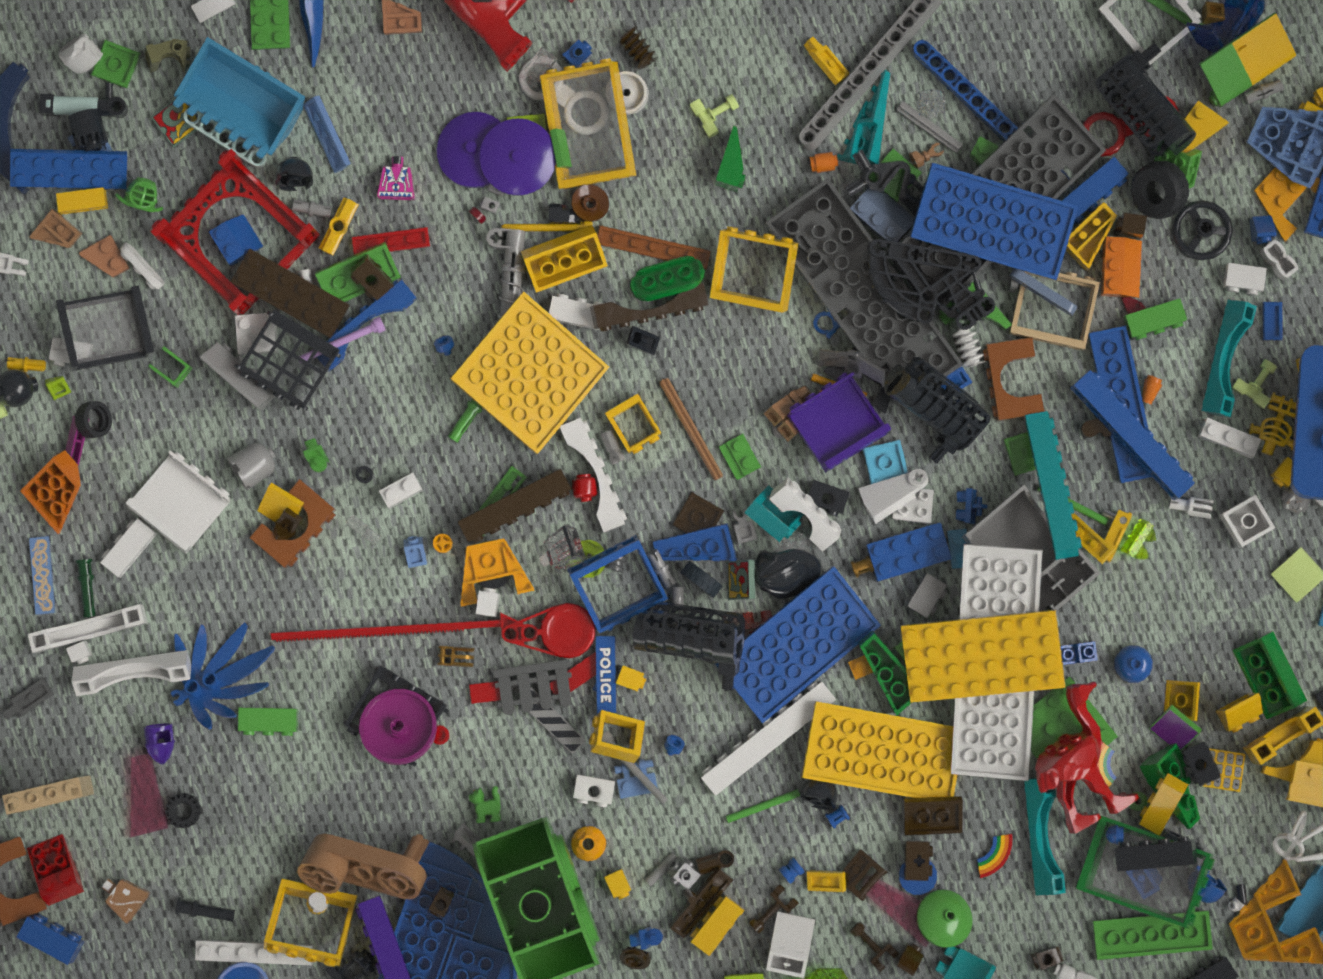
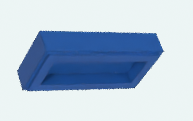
M1262 302L1263 340L1282 341V302Z

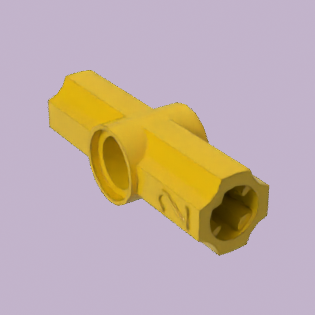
M343 198L334 218L330 221L329 228L318 249L334 256L359 204L348 198ZM337 222L344 224L341 231L334 230V225Z

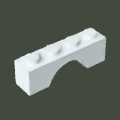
M788 477L772 490L769 499L782 512L790 510L799 511L809 518L812 524L809 539L822 552L839 539L841 533L839 524L836 521H832L827 516L825 510L821 507L819 508L814 503L812 497L805 494L795 481Z

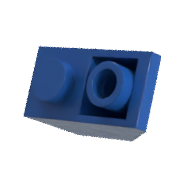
M1271 215L1256 216L1249 219L1251 242H1257V245L1268 244L1277 236Z

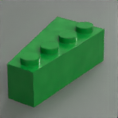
M872 630L858 644L897 716L911 704L906 667Z

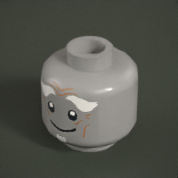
M1292 488L1289 490L1285 489L1281 496L1283 508L1295 514L1305 512L1311 502V499L1297 496Z

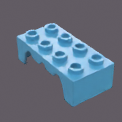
M1317 864L1300 889L1302 895L1293 899L1274 927L1288 938L1314 927L1317 929L1320 937L1323 934V866Z

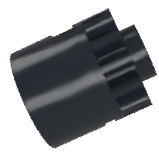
M99 109L79 111L68 117L77 150H85L86 152L100 151L102 145L108 143Z

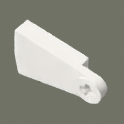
M915 469L909 473L858 488L865 508L875 524L915 499V493L928 484V476L924 470ZM919 476V478H921V481L918 482L916 480V477Z

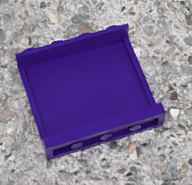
M854 372L849 375L847 373L842 374L837 378L838 382L833 385L831 382L826 384L817 395L814 392L805 398L806 401L800 404L798 402L789 408L791 411L787 417L825 473L891 431L889 424L883 423L854 380Z

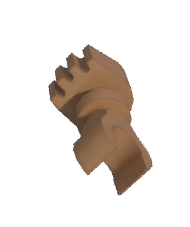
M934 143L928 151H922L921 155L918 151L911 152L909 157L912 163L915 160L916 164L914 166L918 169L924 166V161L928 162L932 157H940L944 150L940 153L934 151V147H937L940 143Z

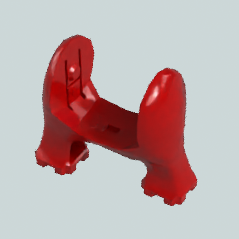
M444 0L454 14L487 43L506 72L531 47L532 41L514 31L509 24V20L527 0H492L491 2Z

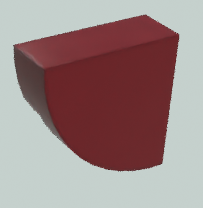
M1131 297L1121 298L1127 315L1146 309L1143 303Z

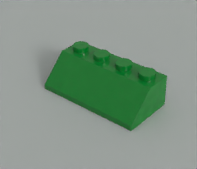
M1273 631L1232 650L1253 693L1260 694L1262 710L1266 719L1294 709L1307 701Z

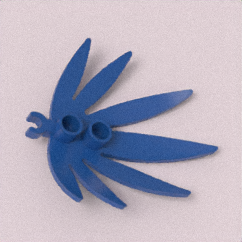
M245 622L222 645L203 672H201L206 656L207 634L206 628L201 624L193 649L190 680L182 681L184 685L183 690H173L171 692L172 697L179 696L178 700L173 701L176 706L182 705L185 700L189 699L196 719L208 730L212 729V719L205 708L221 717H237L236 713L230 708L212 701V699L242 698L255 694L269 686L268 682L224 688L242 680L260 667L275 650L273 645L255 652L216 673L232 658L242 643L248 628ZM175 634V652L185 651L184 643L179 635Z

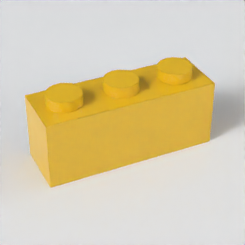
M1169 773L1165 779L1160 778L1155 787L1158 789L1157 793L1152 792L1147 801L1150 803V806H1145L1140 814L1142 820L1139 825L1160 836L1188 784Z

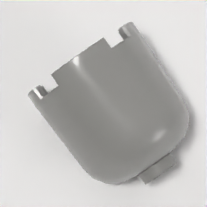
M253 443L227 457V460L235 475H239L242 480L241 484L243 487L249 490L274 472L275 463L273 459L276 456L270 447L266 449L260 443Z

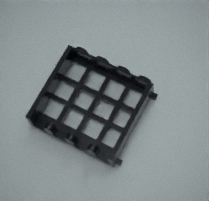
M268 310V320L240 365L236 363L234 367L241 370L239 374L249 380L252 377L257 380L256 385L264 390L267 387L274 391L273 395L283 400L285 397L290 400V406L297 410L301 407L307 411L308 407L306 405L335 358L341 357L339 354L340 350L278 311L273 310L270 312ZM271 323L283 329L276 342L264 335ZM286 332L299 339L292 351L279 344ZM261 339L273 345L266 357L254 351ZM301 342L314 348L307 361L295 354ZM276 348L289 355L282 367L269 360ZM318 351L330 358L323 371L311 364ZM252 354L263 360L257 373L245 367ZM292 357L305 364L298 376L285 370ZM267 363L279 370L272 383L260 376ZM308 367L320 374L314 386L301 379ZM282 373L295 380L288 392L276 386ZM298 382L310 389L304 402L291 395Z
M380 665L379 668L376 667L375 671L377 672L348 720H344L343 724L348 727L346 731L352 735L357 736V734H360L359 726L353 723V720L359 710L364 711L365 708L362 705L369 694L373 697L378 696V694L371 691L378 678L390 685L388 691L394 688L406 689L420 694L429 702L433 711L437 713V722L442 713L445 712L447 714L449 710L446 709L447 705ZM414 761L408 763L409 765L413 766L417 765V763Z

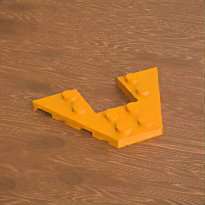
M1283 859L1282 864L1268 877L1266 883L1260 886L1255 892L1254 897L1247 905H1244L1239 915L1234 917L1229 925L1245 960L1323 964V943L1315 927L1279 942L1266 910L1302 895L1287 860Z

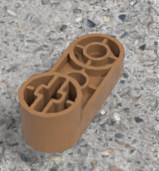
M319 834L310 844L298 866L297 873L306 885L322 893H336L342 883L346 882L394 897L414 899L419 895L427 878L426 872L419 864V861L429 841L424 839L423 835L417 834L412 837L404 854L400 855L338 836Z

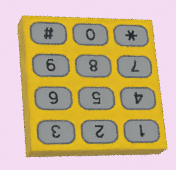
M1210 749L1222 778L1203 787L1240 792L1246 754Z

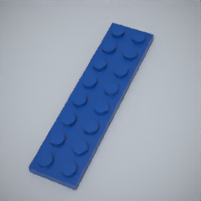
M1127 326L1089 333L1088 337L1095 370L1101 377V382L1114 391V396L1127 405V410L1140 419V424L1144 428H1148ZM1111 433L1110 440L1120 483L1152 477Z

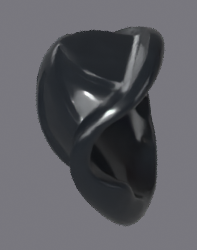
M788 549L782 552L762 550L756 559V585L762 591L768 592L780 599L799 594L820 577L821 565L818 558L805 550Z

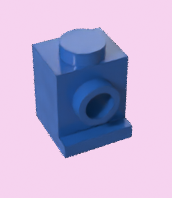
M578 39L562 56L571 66L580 68L581 64L585 63L592 56L590 51L592 47L585 40L581 42ZM581 50L582 54L580 56H577L575 54V51Z

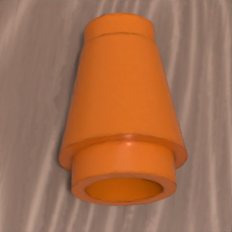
M1151 375L1144 379L1143 402L1152 404L1162 387V379Z

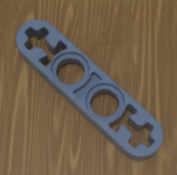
M1014 268L1009 275L1014 281L1070 316H1073L1078 308L1075 304L1020 269Z

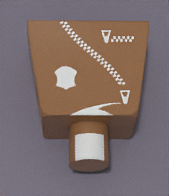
M108 878L101 887L110 894L105 901L107 905L126 924L130 923L151 894L148 890L125 879H121L118 884H115Z

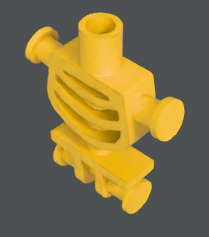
M1275 392L1272 393L1269 403H1277L1278 407L1268 404L1267 409L1278 412L1277 416L1264 419L1260 426H1254V423H1251L1249 429L1250 435L1252 433L1258 434V438L1265 441L1261 452L1270 456L1273 455L1276 445L1279 447L1288 445L1293 451L1294 442L1290 438L1292 427L1283 419L1285 415L1295 419L1296 414L1289 411L1290 409L1296 411V402H1293L1292 398L1286 401L1284 395L1280 397L1275 395ZM1283 404L1287 405L1286 410L1281 409ZM1268 421L1275 422L1274 425L1265 426V423H1267ZM1281 425L1285 426L1287 433L1281 428ZM1264 429H1272L1271 432H1263ZM1278 433H1281L1285 439L1279 436Z

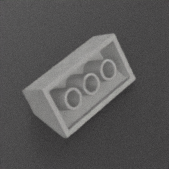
M217 342L201 355L200 358L261 411L275 397L272 389L267 387L264 390L256 385L257 380L251 377L248 380L239 374L241 370L234 367L236 363L240 365L243 359L239 355L235 358L231 354L233 350L225 343L220 345Z

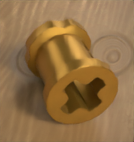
M869 556L857 562H850L856 578L860 574L869 571L874 572Z

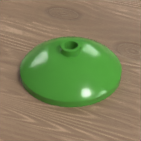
M936 890L925 896L919 904L917 924L924 938L931 944L942 948L954 947L962 943L971 931L972 913L967 902L959 894L950 890ZM948 913L951 914L952 919L947 917Z

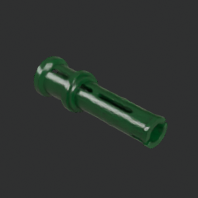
M93 559L75 560V563L78 564L79 576H77V580L80 581L83 618L96 616L92 588L94 575L92 574L91 562H93Z

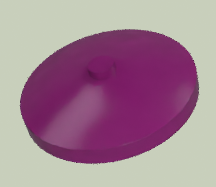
M406 689L389 690L373 698L365 707L359 723L360 738L368 753L380 762L391 765L407 764L419 759L430 749L437 732L436 716L429 702L420 694Z

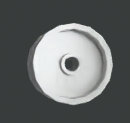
M620 72L626 114L638 113L645 107L648 101L649 90L647 84L634 72ZM610 78L605 94L608 103L616 110ZM625 89L630 91L629 96H624Z

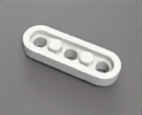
M125 242L120 247V255L134 265L133 269L136 273L146 278V283L150 288L160 289L165 284L163 279L133 246Z

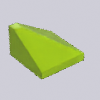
M63 376L45 380V384L54 400L71 393Z

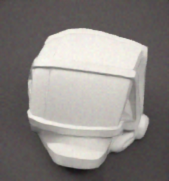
M81 34L74 38L58 52L59 58L64 62V65L77 74L90 70L103 56V53L94 44V41L89 39L87 34Z

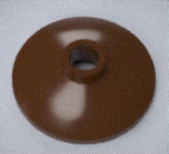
M583 185L574 192L571 205L574 213L580 219L594 222L602 219L608 212L609 199L605 191L596 185ZM586 203H592V208H588Z

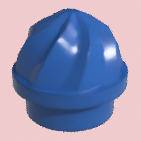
M1118 825L1109 827L1106 832L1108 841L1114 844L1123 842V827H1118Z

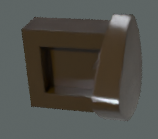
M287 507L274 524L275 539L286 540L296 534V528L303 518Z

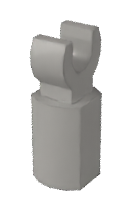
M609 430L602 433L601 437L604 445L610 454V463L614 465L625 460L623 452L619 449L621 447L615 431Z

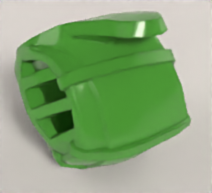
M138 176L128 186L124 193V198L118 193L115 194V197L124 205L147 212L163 210V206L155 207L158 201L156 183L150 179Z

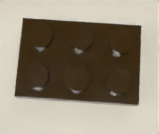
M962 796L904 799L905 835L963 833Z

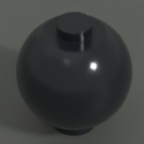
M10 369L0 375V401L9 407H21L31 400L33 392L38 391L37 379L30 377L22 370Z

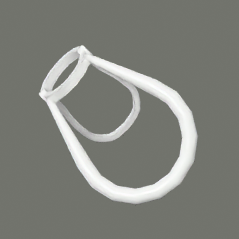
M1305 810L1299 814L1291 833H1280L1276 835L1273 841V848L1285 860L1301 862L1323 859V852L1302 857L1305 851L1302 842L1323 831L1322 823L1300 839L1307 818V811ZM1279 839L1293 841L1287 852L1279 847ZM1297 845L1300 849V853L1291 854L1293 849Z

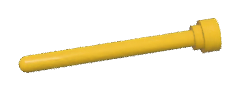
M584 221L581 224H503L501 228L517 229L526 232L577 231L593 225V222Z

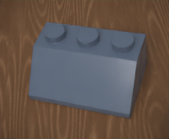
M867 189L850 208L858 220L882 240L898 242L911 228L915 220L912 215L884 191L878 192Z

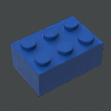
M40 913L27 916L16 938L67 965L75 961L85 942L81 940L82 936L73 931L71 933L66 932L63 925L57 922L54 924L48 922V918Z

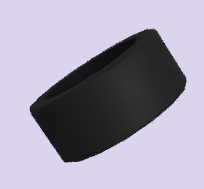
M100 401L86 402L76 410L75 425L80 434L86 438L102 437L111 429L112 415L104 403ZM91 409H94L99 417V426L96 431L90 427L88 422V414Z

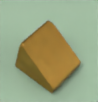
M1206 1L1202 8V24L1224 21V4Z

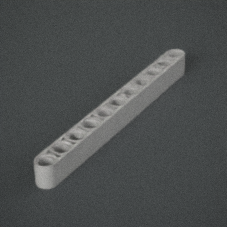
M914 0L802 129L799 138L805 149L814 150L822 143L937 10L943 0ZM925 8L923 12H917L918 9ZM912 22L911 26L905 27L906 23ZM894 37H900L898 41H892ZM882 51H888L886 55H880ZM875 65L874 69L867 70L869 66ZM859 79H862V80H863L862 83H860V84H855V82H856L857 80H859ZM845 94H851L850 97L843 99ZM833 108H838L835 113H830ZM826 122L823 127H818L820 123ZM810 136L813 137V139H812L811 141H809V142H806V141H805L808 137H810Z

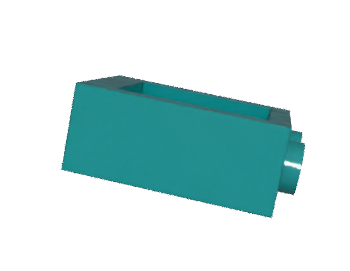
M768 485L744 513L780 543L784 537L788 539L802 522L799 520L804 514L794 510L782 512L769 499L773 488Z

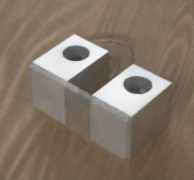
M489 184L479 207L496 214L500 203L486 196L488 191L502 197L504 193L497 191L496 188ZM495 204V208L491 209L489 205Z

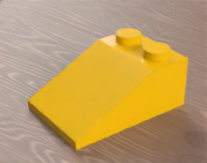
M1248 693L1216 710L1226 731L1237 732L1243 728L1242 724L1246 722L1251 724L1260 719L1259 715L1263 714L1259 693Z

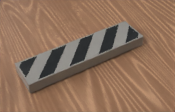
M531 687L532 698L540 697ZM540 702L533 703V709L530 713L566 749L574 754L586 740L552 707L545 710L541 707Z

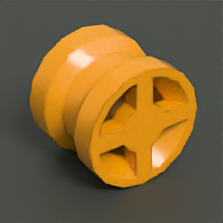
M446 534L435 536L433 547L436 551L446 553L451 550L453 542L450 536Z

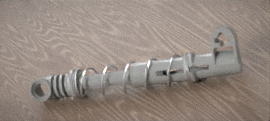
M493 228L489 230L486 236V240L491 248L505 250L504 264L501 265L503 278L500 279L503 282L502 296L499 297L501 299L500 314L497 315L500 318L524 291L521 285L522 276L525 274V266L523 265L521 251L524 250L526 231ZM503 233H507L506 246H502V240L494 243L492 238H495V235L498 234L499 238L503 239ZM513 255H516L515 266L512 267Z

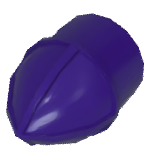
M161 723L144 726V745L147 752L155 762L163 765L170 758L174 749L172 723ZM159 739H164L165 741L163 743H158Z

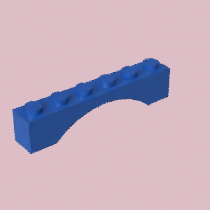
M396 280L393 282L394 287L378 301L374 298L375 302L370 306L365 305L360 309V314L356 318H349L344 323L345 327L340 331L337 329L333 337L326 342L330 343L357 331L364 323L378 315L404 311L417 300V297L403 280L400 282ZM349 343L338 347L341 357L335 358L328 370L329 372L344 360ZM324 354L317 356L318 360L325 367L330 358Z

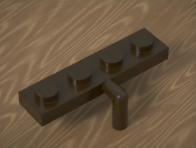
M717 867L696 893L688 888L684 889L683 894L688 902L670 922L669 928L682 938H685L732 883L733 878Z

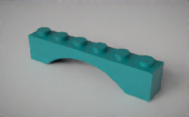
M1227 300L1215 355L1211 364L1207 389L1202 403L1201 411L1223 417H1231L1235 397L1230 383V367L1234 351L1240 339L1253 325L1257 306L1249 302Z
M1032 778L1024 781L1035 895L1066 893L1064 873L1053 857L1048 838V819L1052 804L1056 798V788L1041 793L1038 788L1037 778Z

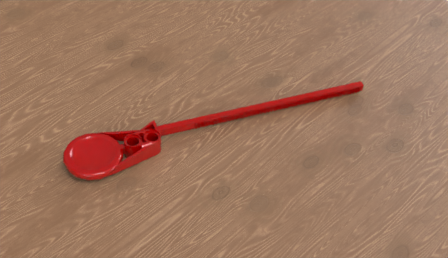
M564 603L519 621L500 612L501 620L270 633L271 640H276L278 643L279 640L282 642V639L284 642L286 639L288 642L289 639L291 642L293 639L296 642V639L299 641L300 638L302 641L304 638L305 641L307 638L310 641L311 638L312 640L314 638L317 640L318 637L320 640L321 638L324 640L325 637L328 640L329 637L330 639L332 637L335 639L336 636L338 639L339 636L341 639L343 636L346 639V636L348 638L350 636L357 638V635L359 638L361 635L364 638V635L366 637L373 635L374 637L375 634L377 637L379 634L380 636L382 634L389 636V633L391 636L393 633L395 636L396 633L398 635L400 633L407 635V632L409 635L411 632L413 635L414 632L417 635L418 632L420 634L423 632L424 634L425 631L427 634L429 631L430 633L433 631L435 634L436 631L438 633L441 631L442 633L443 630L445 633L446 630L448 632L451 630L453 633V630L457 632V629L459 632L461 629L464 632V629L501 627V635L506 642L570 659L581 656L589 650L595 640L596 627L586 609L578 604ZM546 613L541 623V629H537L532 624H524V622ZM529 627L535 630V635L532 638H526L524 634L525 630ZM510 628L516 632V636L511 640L507 639L505 635L506 631ZM538 635H541L543 644L549 651L526 645L525 642H532L537 639Z

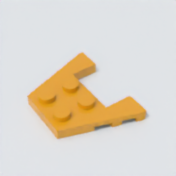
M1275 167L1254 192L1268 215L1272 216L1275 228L1281 235L1282 240L1286 242L1297 228L1283 214L1307 187L1292 182ZM1317 177L1310 188L1314 193H1316L1320 181Z
M505 538L466 547L461 607L477 604L475 583L510 575L514 576L517 594L535 591Z

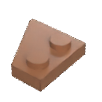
M382 0L384 35L422 33L421 12L391 0Z
M111 235L79 252L81 257L113 278L130 269L126 260L120 255L121 252Z

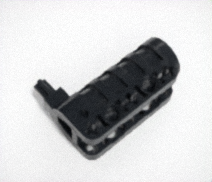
M659 602L648 613L640 612L638 614L633 631V647L638 651L719 663L718 674L723 675L722 689L724 691L733 690L734 676L739 672L740 659L744 647L745 618L743 615L735 612ZM680 609L684 614H676L675 612ZM714 615H718L721 617L722 620H716L712 618ZM737 619V622L740 624L736 626V624L731 621Z

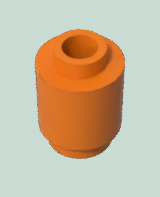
M832 152L814 154L813 157H810L811 171L817 173L834 171L835 166H838L837 155H833Z

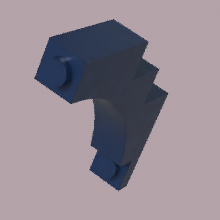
M14 62L0 75V173L8 181H10V149H14L11 138L12 112L20 91L30 78L27 74L29 70L21 63L17 65ZM16 187L24 195L30 190L28 187Z

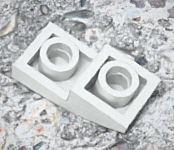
M201 0L192 5L191 8L199 23H202L236 3L234 0Z

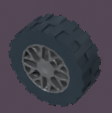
M691 561L680 572L686 579L712 598L723 587L718 581Z

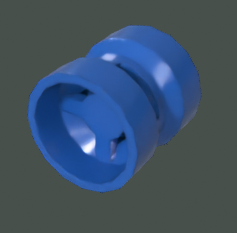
M794 857L789 860L786 866L778 869L790 884L795 881L798 875L801 876L805 873Z

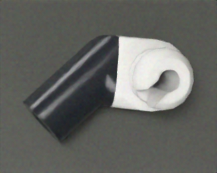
M1245 885L1236 886L1237 896L1228 903L1229 910L1233 912L1240 911L1247 903Z

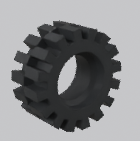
M181 793L174 795V797L168 800L169 802L165 806V814L171 825L177 828H187L199 820L201 805L193 795ZM181 803H186L191 809L190 815L187 818H180L176 813V808Z

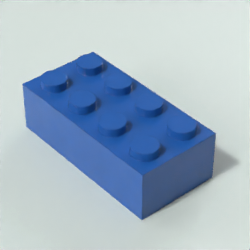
M941 522L866 545L877 582L952 559Z

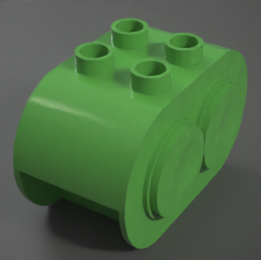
M547 816L473 843L474 854L484 885L519 979H561L600 964L596 949V942H599L600 938L593 916L580 886L562 834L557 835L554 833Z

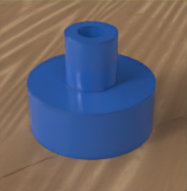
M448 335L442 336L434 342L436 351L444 353L445 356L452 353L451 349L455 345L452 337Z
M675 735L668 736L664 743L667 754L671 756L673 754H680L685 746L684 741Z

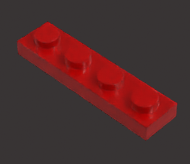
M428 227L352 237L354 255L383 242L386 243L389 252L430 247Z

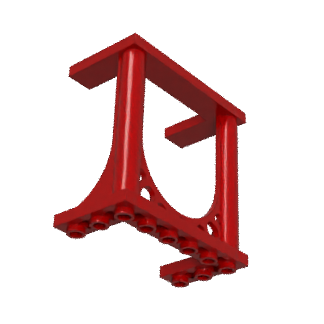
M230 149L229 151L225 150L219 156L220 160L218 163L222 169L220 171L216 170L210 178L212 180L207 185L203 184L197 190L198 194L185 202L184 209L181 212L177 211L171 217L172 221L170 223L164 218L162 220L159 219L152 225L150 232L163 244L166 243L229 304L228 307L237 315H244L259 298L251 293L246 297L203 254L199 244L198 232L201 220L207 210L218 201L230 197H244L260 204L299 241L278 263V265L285 269H288L320 235L310 223L306 225L242 164L243 161ZM229 179L235 182V189L231 193L225 187ZM240 183L243 184L242 188L246 189L243 193L239 192ZM221 186L223 193L217 196L216 191L219 192ZM205 202L208 203V206L206 208L203 207V204ZM192 216L197 217V220L194 223L189 222L187 220L193 219ZM184 226L194 228V232L188 236L181 234L180 230ZM192 239L195 241L193 246L190 245V242H185V240Z

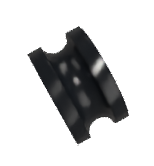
M361 466L356 471V478L361 483H369L373 479V471L368 466ZM366 469L367 473H370V477H367V480H363V477L359 476V473Z

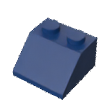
M244 214L225 221L209 231L231 267L243 260L249 249L256 252L264 247Z

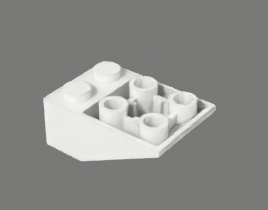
M777 911L765 967L766 970L804 978L815 919Z

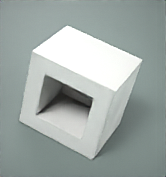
M82 641L66 648L71 662H77L78 665L89 661L88 657L92 656L87 641Z

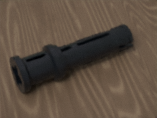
M178 897L175 914L183 913L191 915V917H197L198 915L233 922L235 910L199 904L198 900L193 902L182 900L181 897Z

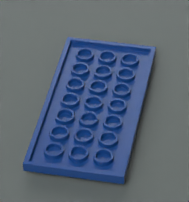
M931 163L910 237L1057 280L1079 206Z
M832 566L744 638L740 668L737 675L734 676L733 688L761 723H764L855 648L872 630L875 631L881 625L838 570Z

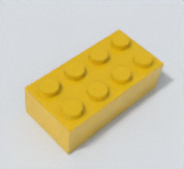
M593 225L521 251L536 293L608 266Z

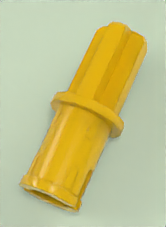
M8 357L7 359L9 360L7 361V369L24 370V372L28 370H46L45 360L29 359L28 357Z

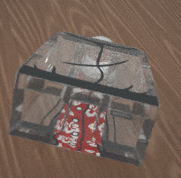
M566 524L544 541L543 545L546 553L539 558L543 566L546 567L550 564L558 569H565L586 560L577 529Z

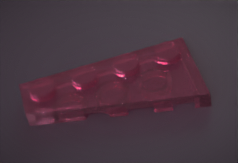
M878 880L866 895L924 947H927L929 941L924 938L917 924V910L921 901Z

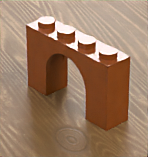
M1032 337L987 344L985 346L986 349L983 350L984 361H988L989 368H986L987 380L991 379L992 387H989L990 399L994 398L995 406H992L993 417H997V421H1003L1044 412L1042 394L1015 397L1003 389L1000 381L1001 371L1007 363L1035 357Z
M300 479L288 493L304 502L302 507L308 515V526L304 534L294 540H276L274 532L262 523L250 537L251 540L284 568L292 567L298 561L296 556L301 551L304 553L310 547L309 541L313 537L317 538L322 533L323 529L321 527L326 522L329 524L336 516L334 514L336 509Z
M21 837L0 844V867L9 861L27 855ZM39 891L20 899L7 898L0 893L1 926L47 909Z

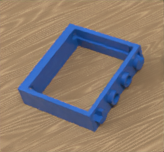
M636 535L567 569L599 634L606 630H612L613 626L619 623L624 624L628 622L631 617L638 615L640 612L646 613L649 608L668 599ZM637 549L657 591L599 620L579 578Z

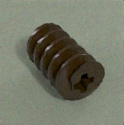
M634 26L621 36L619 44L625 45L624 51H630L628 56L634 57L632 62L634 64L639 63L637 68L640 70L648 67L658 57H652L655 51L648 52L651 45H643L646 38L640 40L639 37L642 33L635 34V30L638 27Z

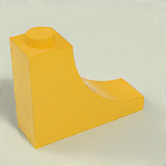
M1323 739L1311 740L1307 750L1298 761L1323 766ZM1294 762L1283 767L1263 766L1261 773L1290 782Z

